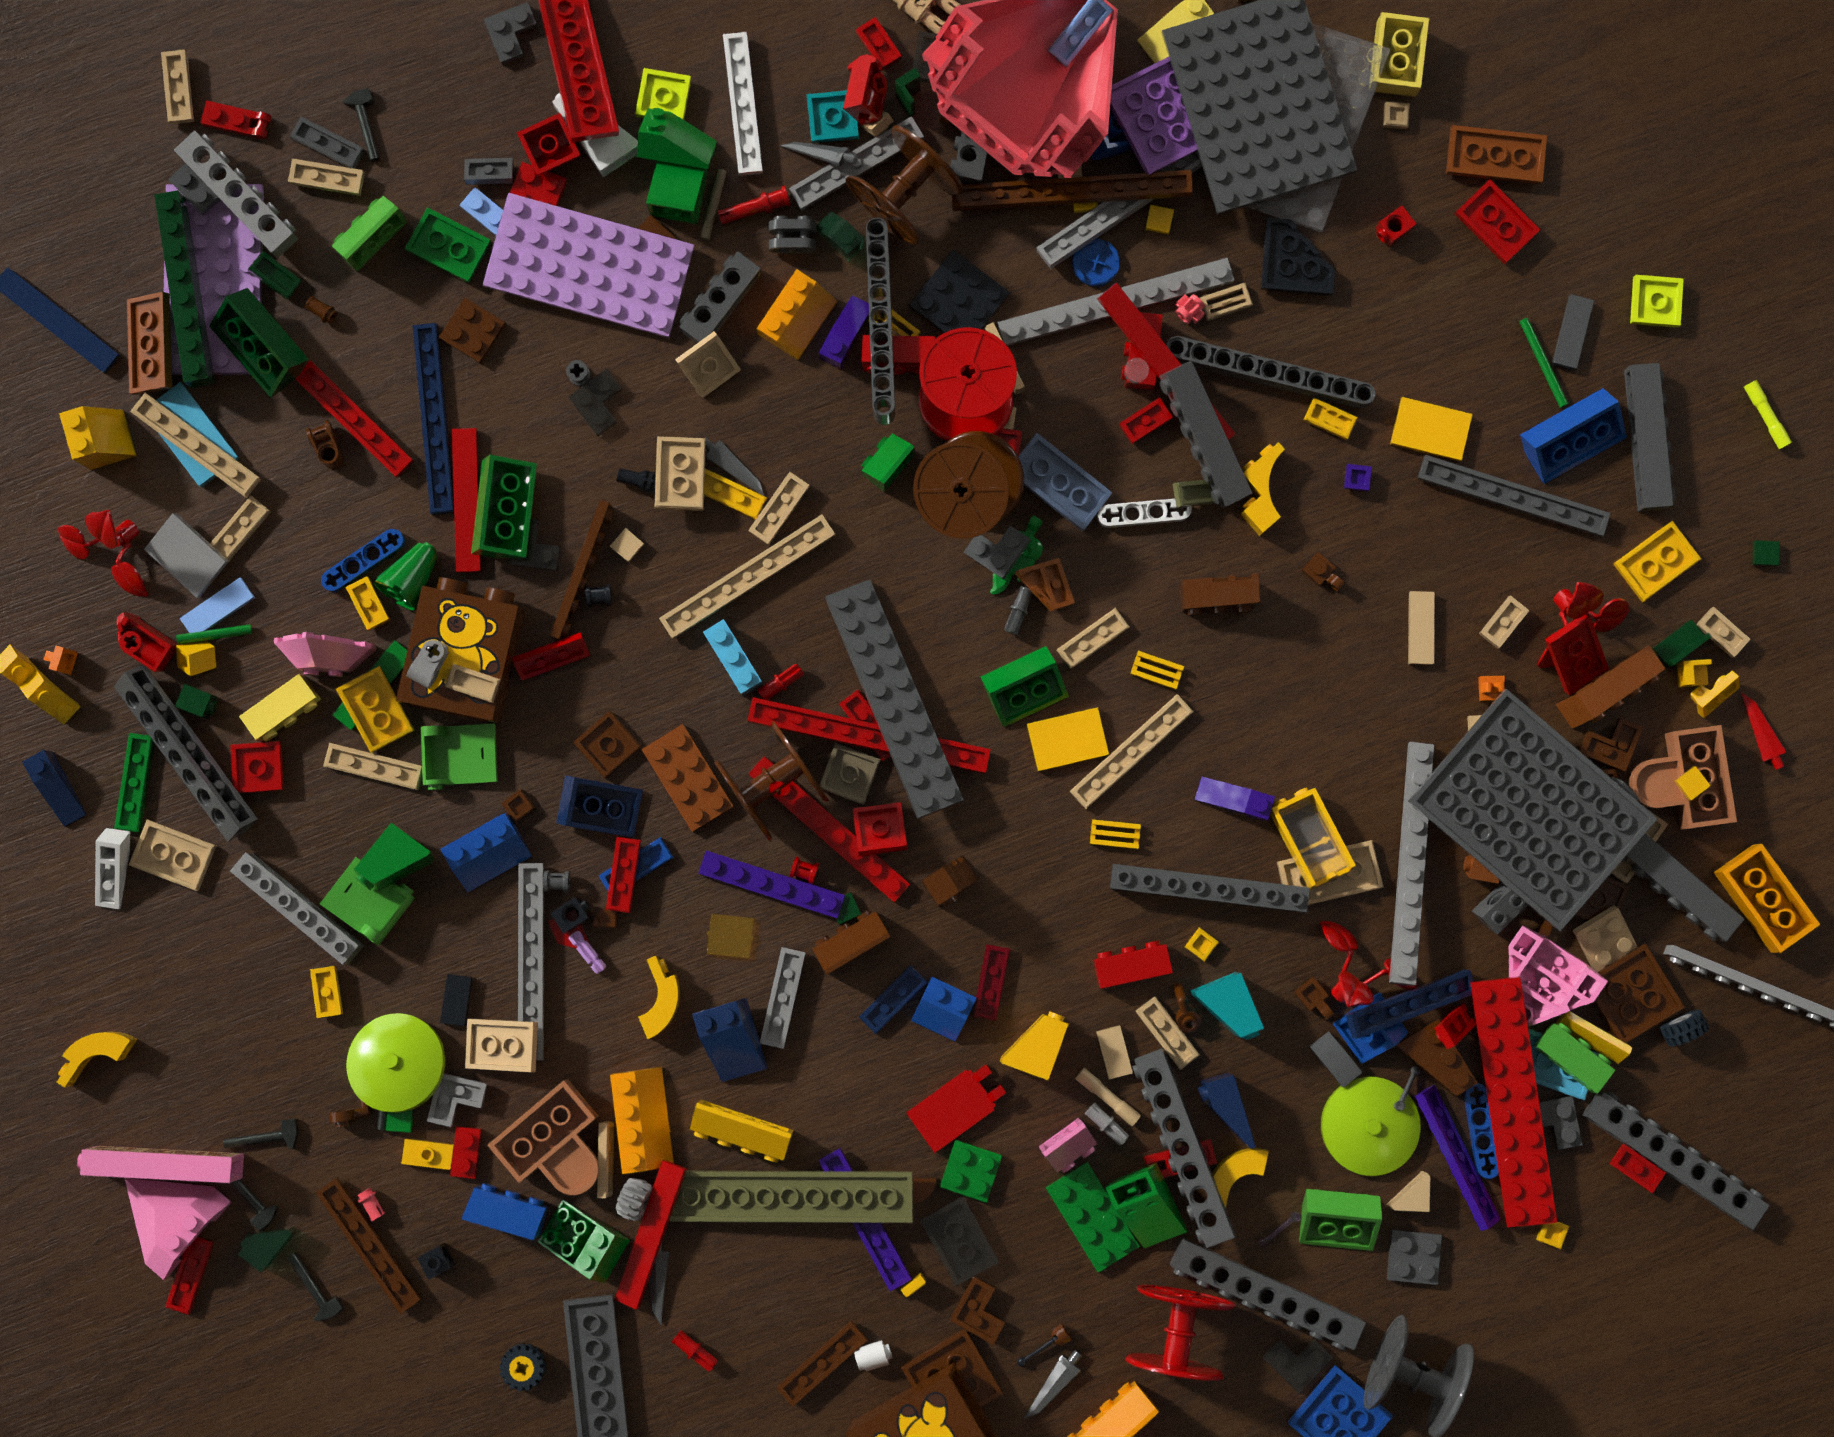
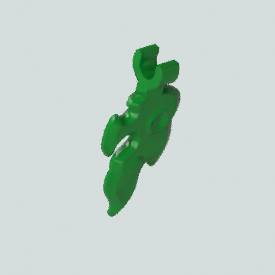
M1033 515L1025 532L1019 531L1030 538L1031 542L1006 578L1003 580L993 573V587L990 590L992 595L1003 592L1008 587L1011 577L1016 574L1017 570L1033 566L1035 561L1041 556L1043 551L1042 544L1034 537L1043 523L1038 517Z

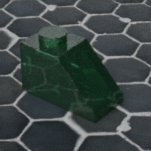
M832 211L817 224V232L847 262L865 246L864 237L848 221Z
M291 1227L261 1231L253 1235L248 1234L240 1244L242 1249L238 1255L261 1273L268 1269L297 1232V1229Z

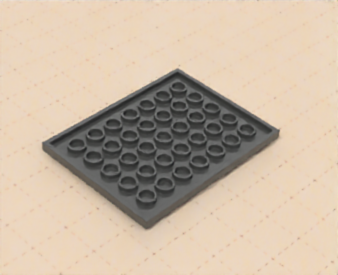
M1258 0L1162 30L1164 43L1217 215L1357 172L1305 0Z
M1507 689L1502 691L1408 800L1410 804L1558 931L1565 927L1658 819Z

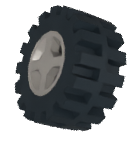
M1701 1010L1683 1013L1660 1026V1030L1669 1047L1690 1042V1040L1702 1036L1710 1029Z

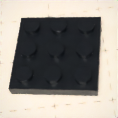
M952 250L911 302L909 308L942 333L967 327L983 329L1010 295V292L956 251Z

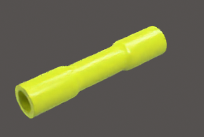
M1755 380L1744 386L1750 400L1766 423L1778 449L1792 443L1783 425L1778 421L1758 381Z

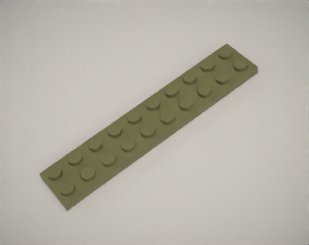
M686 1171L669 1221L913 1223V1171Z

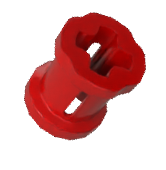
M795 857L789 877L794 878L796 876L813 884L819 864L815 863L813 865L801 861L799 857Z

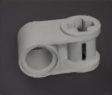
M437 640L427 641L411 664L406 676L429 689L435 682L448 656L447 646ZM432 647L437 648L440 652L439 656H433V653L430 651Z

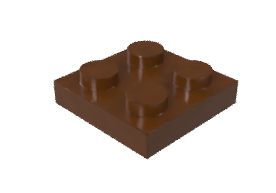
M464 297L439 338L481 364L506 326V323Z

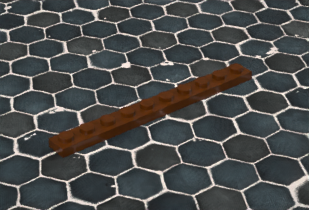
M1191 170L1154 172L1150 175L1147 173L962 184L964 193L961 195L952 194L953 211L1188 197L1192 196L1193 193Z

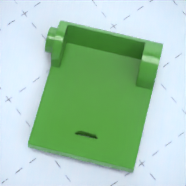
M496 724L421 727L423 786H428V790H443V785L498 782Z
M355 857L321 901L320 905L379 946L415 899L412 896L414 891L403 883L400 886L391 884L380 891L373 887L370 891L356 879L358 875L354 868L361 860Z

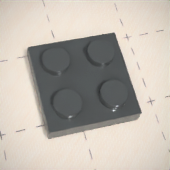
M1391 1229L1387 1279L1438 1285L1442 1235Z

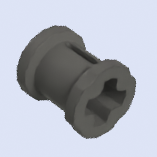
M581 360L571 361L566 368L567 376L574 385L583 386L589 382L590 371ZM577 369H581L580 377L576 378Z
M545 870L543 891L564 890L565 893H569L570 871L550 873L549 870Z

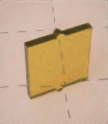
M711 914L710 928L706 933L709 936L707 954L749 958L751 941L754 940L752 936L754 918Z

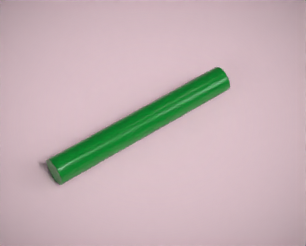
M251 624L179 634L176 635L177 644L252 634Z

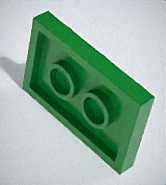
M427 207L405 250L470 284L492 241Z

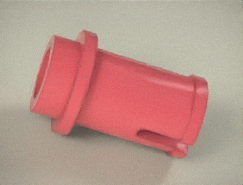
M369 1188L358 1194V1202H362L371 1218L370 1220L373 1221L384 1215L385 1211H383L375 1196L376 1191H372Z

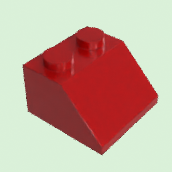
M561 113L517 132L537 177L581 157L575 142L571 143L569 130Z

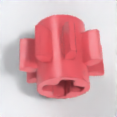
M1184 294L1177 301L1176 306L1178 309L1175 312L1186 324H1189L1191 321L1196 324L1205 314L1202 311L1205 308L1204 303L1194 294L1189 298Z

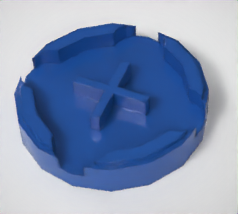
M1100 239L1093 240L1075 252L1072 261L1074 274L1080 282L1094 287L1103 286L1112 281L1120 265V258L1115 247L1111 243Z

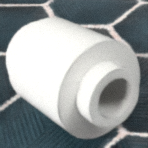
M882 1340L862 1346L860 1350L854 1352L860 1371L866 1370L867 1372L889 1365V1359H892L889 1344L884 1345Z

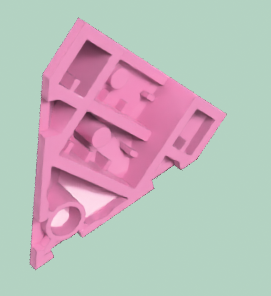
M303 632L302 635L293 634L283 636V638H274L275 645L297 669L304 671V675L319 676V672H328V676L343 677V673H351L376 651V645L373 643L354 642L351 639L328 635H314L310 632Z
M1523 925L1509 944V977H1521L1528 1026L1594 1002L1608 982L1588 964L1547 937Z
M125 1178L145 1264L160 1278L166 1280L182 1261L179 1257L208 1223L210 1221L215 1222L232 1202L214 1186Z

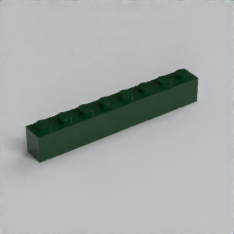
M178 190L154 194L183 382L190 388L214 385L215 379L187 201Z

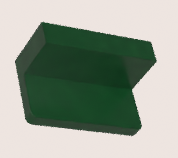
M916 68L895 80V96L909 117L915 116V101L912 96L920 92L921 75Z
M1691 619L1655 645L1652 650L1665 668H1668L1678 663L1712 636L1710 633L1703 634Z

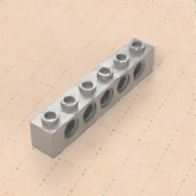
M193 131L174 151L278 259L298 240L293 234L296 229L287 219L282 222L277 217L280 212L270 202L265 204L261 200L263 194L254 185L250 188L244 182L247 179L238 168L233 171L228 166L231 161L222 151L217 154L212 149L215 144L205 134L200 136L196 131ZM210 155V159L206 163H201L202 157ZM221 172H226L224 179L217 180V176ZM237 189H243L239 197H233ZM253 206H259L257 213L249 214ZM270 223H275V228L267 232L266 226Z
M245 852L230 870L232 874L342 965L350 964L365 946L254 853Z

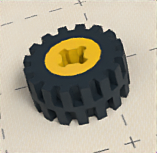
M522 1343L513 1346L505 1353L499 1369H501L500 1376L501 1378L503 1377V1382L506 1385L508 1384L509 1388L517 1389V1391H527L541 1381L546 1371V1361L544 1360V1354L540 1353L539 1348L533 1347L532 1344Z

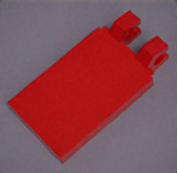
M987 1064L974 1073L971 1070L967 1071L965 1069L906 1112L934 1153L993 1112L996 1106L994 1101L1006 1094L1001 1084L988 1093L980 1084L981 1080L992 1073Z

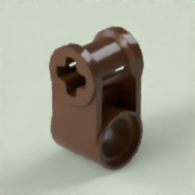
M327 420L324 425L312 430L310 428L306 429L308 439L319 461L329 469L341 467L344 462V455L330 421ZM334 451V459L326 461V455Z

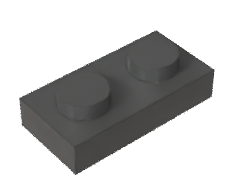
M513 158L465 159V185L513 184Z
M186 163L168 179L202 215L206 214L220 201L219 197Z

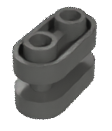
M775 216L774 220L769 221V233L776 235V238L769 240V252L775 254L815 253L817 251V241L809 238V235L817 232V222L812 220L810 216H799L798 219ZM786 235H800V238H786Z

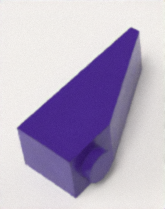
M853 295L851 296L819 352L820 360L840 370L842 369L869 317V303Z
M1201 777L1195 796L1196 801L1261 821L1269 819L1275 798L1252 789Z

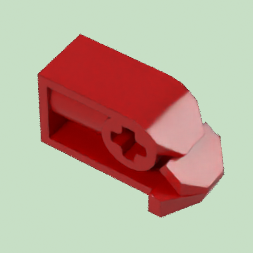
M866 54L859 56L848 65L851 75L843 107L861 125L881 120L887 92L886 77L880 72L882 71L881 61L872 55Z
M123 612L117 617L118 643L120 648L152 671H164L176 652V646L179 644L142 621L137 615Z

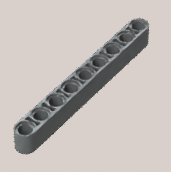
M872 218L866 225L872 404L875 420L879 424L887 425L893 422L896 415L889 238L887 223L881 218ZM875 231H881V232H882V233L879 234V235H874V234H872V233L875 232ZM878 252L883 254L879 257L873 256V254ZM878 274L884 275V277L880 279L874 278V276ZM878 296L885 297V299L881 301L875 300V298ZM879 318L886 319L883 323L876 322ZM880 340H885L887 342L884 345L876 344V342ZM882 362L888 364L883 368L877 366V364ZM880 385L889 386L886 390L878 389ZM882 407H887L890 409L886 413H881L878 411Z
M1181 336L1170 338L1166 344L1169 350L1171 345H1179L1181 347L1182 353H1173L1181 365L1192 361L1197 369L1358 409L1366 408L1375 398L1376 392L1374 387L1366 382ZM1197 350L1202 351L1205 354V359H1196L1193 352ZM1217 357H1226L1229 364L1226 366L1219 365ZM1248 362L1252 370L1249 372L1243 371L1240 363ZM1264 368L1273 369L1275 377H1267L1263 372ZM1287 374H1295L1298 377V383L1289 382ZM1310 380H1319L1321 382L1322 388H1313L1310 384ZM1334 386H1342L1345 394L1338 395L1334 391ZM1357 392H1366L1368 395V400H1360L1358 398Z

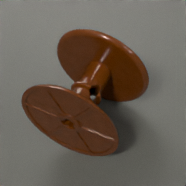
M895 125L891 129L892 138L900 151L910 161L909 164L899 175L893 176L894 180L882 193L868 182L856 176H848L846 183L856 199L874 218H881L887 223L890 232L911 245H917L919 241L918 234L909 220L900 211L901 207L911 196H917L916 191L927 179L953 195L963 194L964 187L952 168L936 151L911 131Z
M983 431L964 432L933 449L921 461L914 478V499L921 516L936 531L953 538L977 537L992 529L1016 508L1024 489V471L1017 453L1002 438Z
M772 721L771 726L790 754L770 768H762V773L739 788L720 761H714L729 786L769 842L772 840V835L754 808L775 793L781 794V789L805 774L822 800L825 802L829 801L803 760L774 721ZM774 781L783 782L780 787L769 792L771 783Z

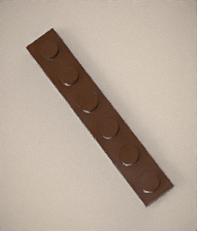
M599 501L550 636L553 639L561 640L564 636L568 637L571 631L572 624L569 623L572 614L576 615L579 609L580 601L578 597L580 592H584L588 585L589 578H586L588 570L593 569L597 556L594 554L597 546L601 547L603 544L605 524H610L614 511L611 510L612 506L609 502Z
M335 1178L315 1192L399 1314H402L420 1301L422 1297L339 1178Z

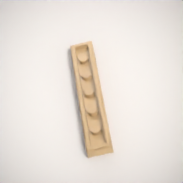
M144 393L130 411L247 498L261 481V478L148 394Z
M1178 694L1175 695L1069 792L1087 809L1193 713L1192 709Z

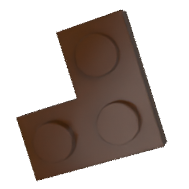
M1618 718L1610 739L1587 731L1579 751L1589 759L1621 772H1626L1643 726L1623 718Z
M973 1275L950 1321L994 1345L1005 1324V1321L984 1310L995 1287Z

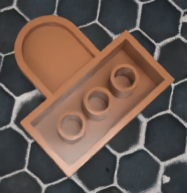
M1721 725L1666 733L1668 757L1646 760L1637 765L1631 773L1629 787L1639 798L1638 802L1648 808L1676 806L1680 830L1737 822ZM1696 766L1711 786L1689 801L1674 781Z
M565 1079L491 1141L488 1146L518 1183L525 1180L539 1168L557 1190L568 1195H578L590 1189L599 1175V1163L595 1154L578 1134L599 1116L568 1079Z

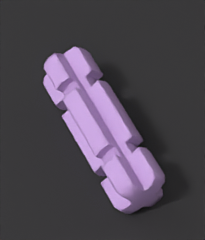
M577 930L569 936L571 943L577 946L578 952L588 964L592 965L591 968L596 974H599L606 968V964L602 959L599 960V955L588 941H584V936L580 931Z

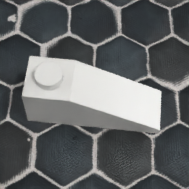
M106 828L96 840L95 906L113 909L121 908L130 856L129 831Z

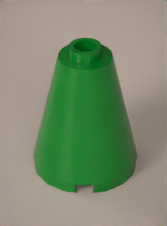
M427 542L424 544L417 543L377 577L374 583L375 586L386 597L396 599V604L413 611L418 605L422 586H426L437 561L436 548Z

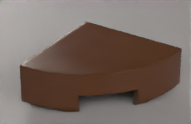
M604 907L595 916L592 928H618V911L606 910V907Z
M913 1178V1204L926 1200L932 1194L936 1185V1178Z

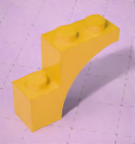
M1279 442L1275 446L1269 444L1259 453L1262 456L1256 462L1250 460L1242 468L1251 491L1258 499L1256 500L1252 497L1243 505L1245 510L1241 516L1259 536L1281 517L1276 511L1269 493L1271 469L1276 459L1285 450Z
M9 645L0 654V673L19 686L28 700L64 725L80 708L76 701L53 684L27 656L12 645Z

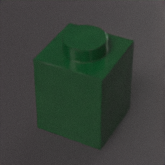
M184 684L175 707L209 719L210 715H213L217 709V696Z

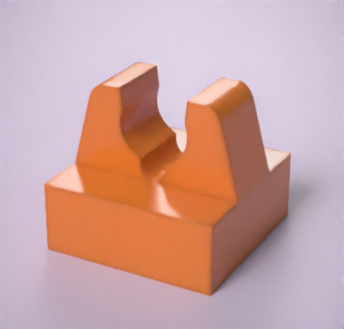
M55 646L54 652L46 651L44 660L50 662L49 669L71 675L78 652Z
M1505 676L1478 677L1479 701H1495L1505 689Z

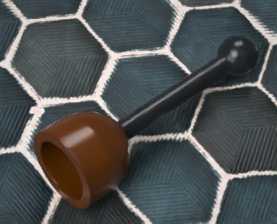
M1061 1323L1053 1329L1051 1340L1026 1357H1020L1017 1360V1364L1020 1367H1025L1027 1361L1054 1343L1058 1346L1068 1344L1073 1340L1070 1333Z

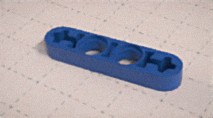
M396 529L386 530L328 569L321 577L322 586L330 592L341 591L399 552L405 545L404 535ZM391 535H394L395 537L399 536V538L397 539L398 544L396 546H394L393 544H389L385 547L389 550L387 553H385L384 548L378 544L382 541V543L386 545L391 541L389 538ZM373 547L378 548L380 551L379 557L376 560H369L367 557L368 550ZM351 561H357L360 565L359 571L355 574H350L347 571V565ZM339 569H342V572L348 577L346 580L344 577L337 579L335 587L331 584L328 585L331 575L335 578L341 575L338 571Z
M1477 1083L1464 1091L1463 1096L1475 1168L1480 1176L1492 1179L1498 1175L1499 1170L1486 1087ZM1473 1087L1481 1091V1095H1478L1477 1098L1479 1104L1484 1103V1107H1474L1471 1109V1104L1476 1105L1475 1098L1470 1097V1092L1474 1090ZM1478 1111L1484 1112L1486 1120L1482 1125H1476L1473 1121V1116ZM1480 1136H1487L1489 1138L1490 1145L1487 1149L1481 1150L1478 1147L1477 1140ZM1492 1152V1156H1487L1488 1163L1493 1164V1168L1487 1174L1486 1171L1482 1170V1166L1486 1164L1485 1157L1479 1158V1153L1489 1154Z

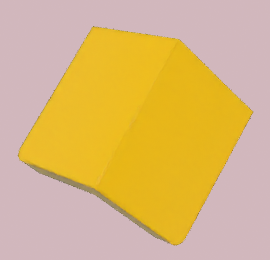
M199 641L176 646L177 666L189 676L216 667L215 646L209 642Z
M1712 659L1689 660L1676 663L1678 687L1708 685L1707 666L1712 664Z

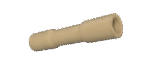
M1083 1068L1075 1079L1114 1109L1115 1113L1128 1124L1133 1126L1138 1121L1141 1114L1106 1088L1086 1068Z

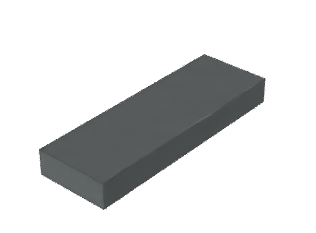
M301 116L290 135L292 140L347 168L356 169L365 152L363 147Z
M1572 294L1569 295L1552 360L1553 365L1572 370L1577 369L1594 300Z

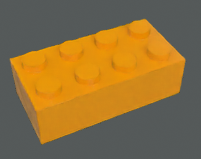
M1763 844L1751 845L1713 872L1771 953L1783 952L1820 925Z

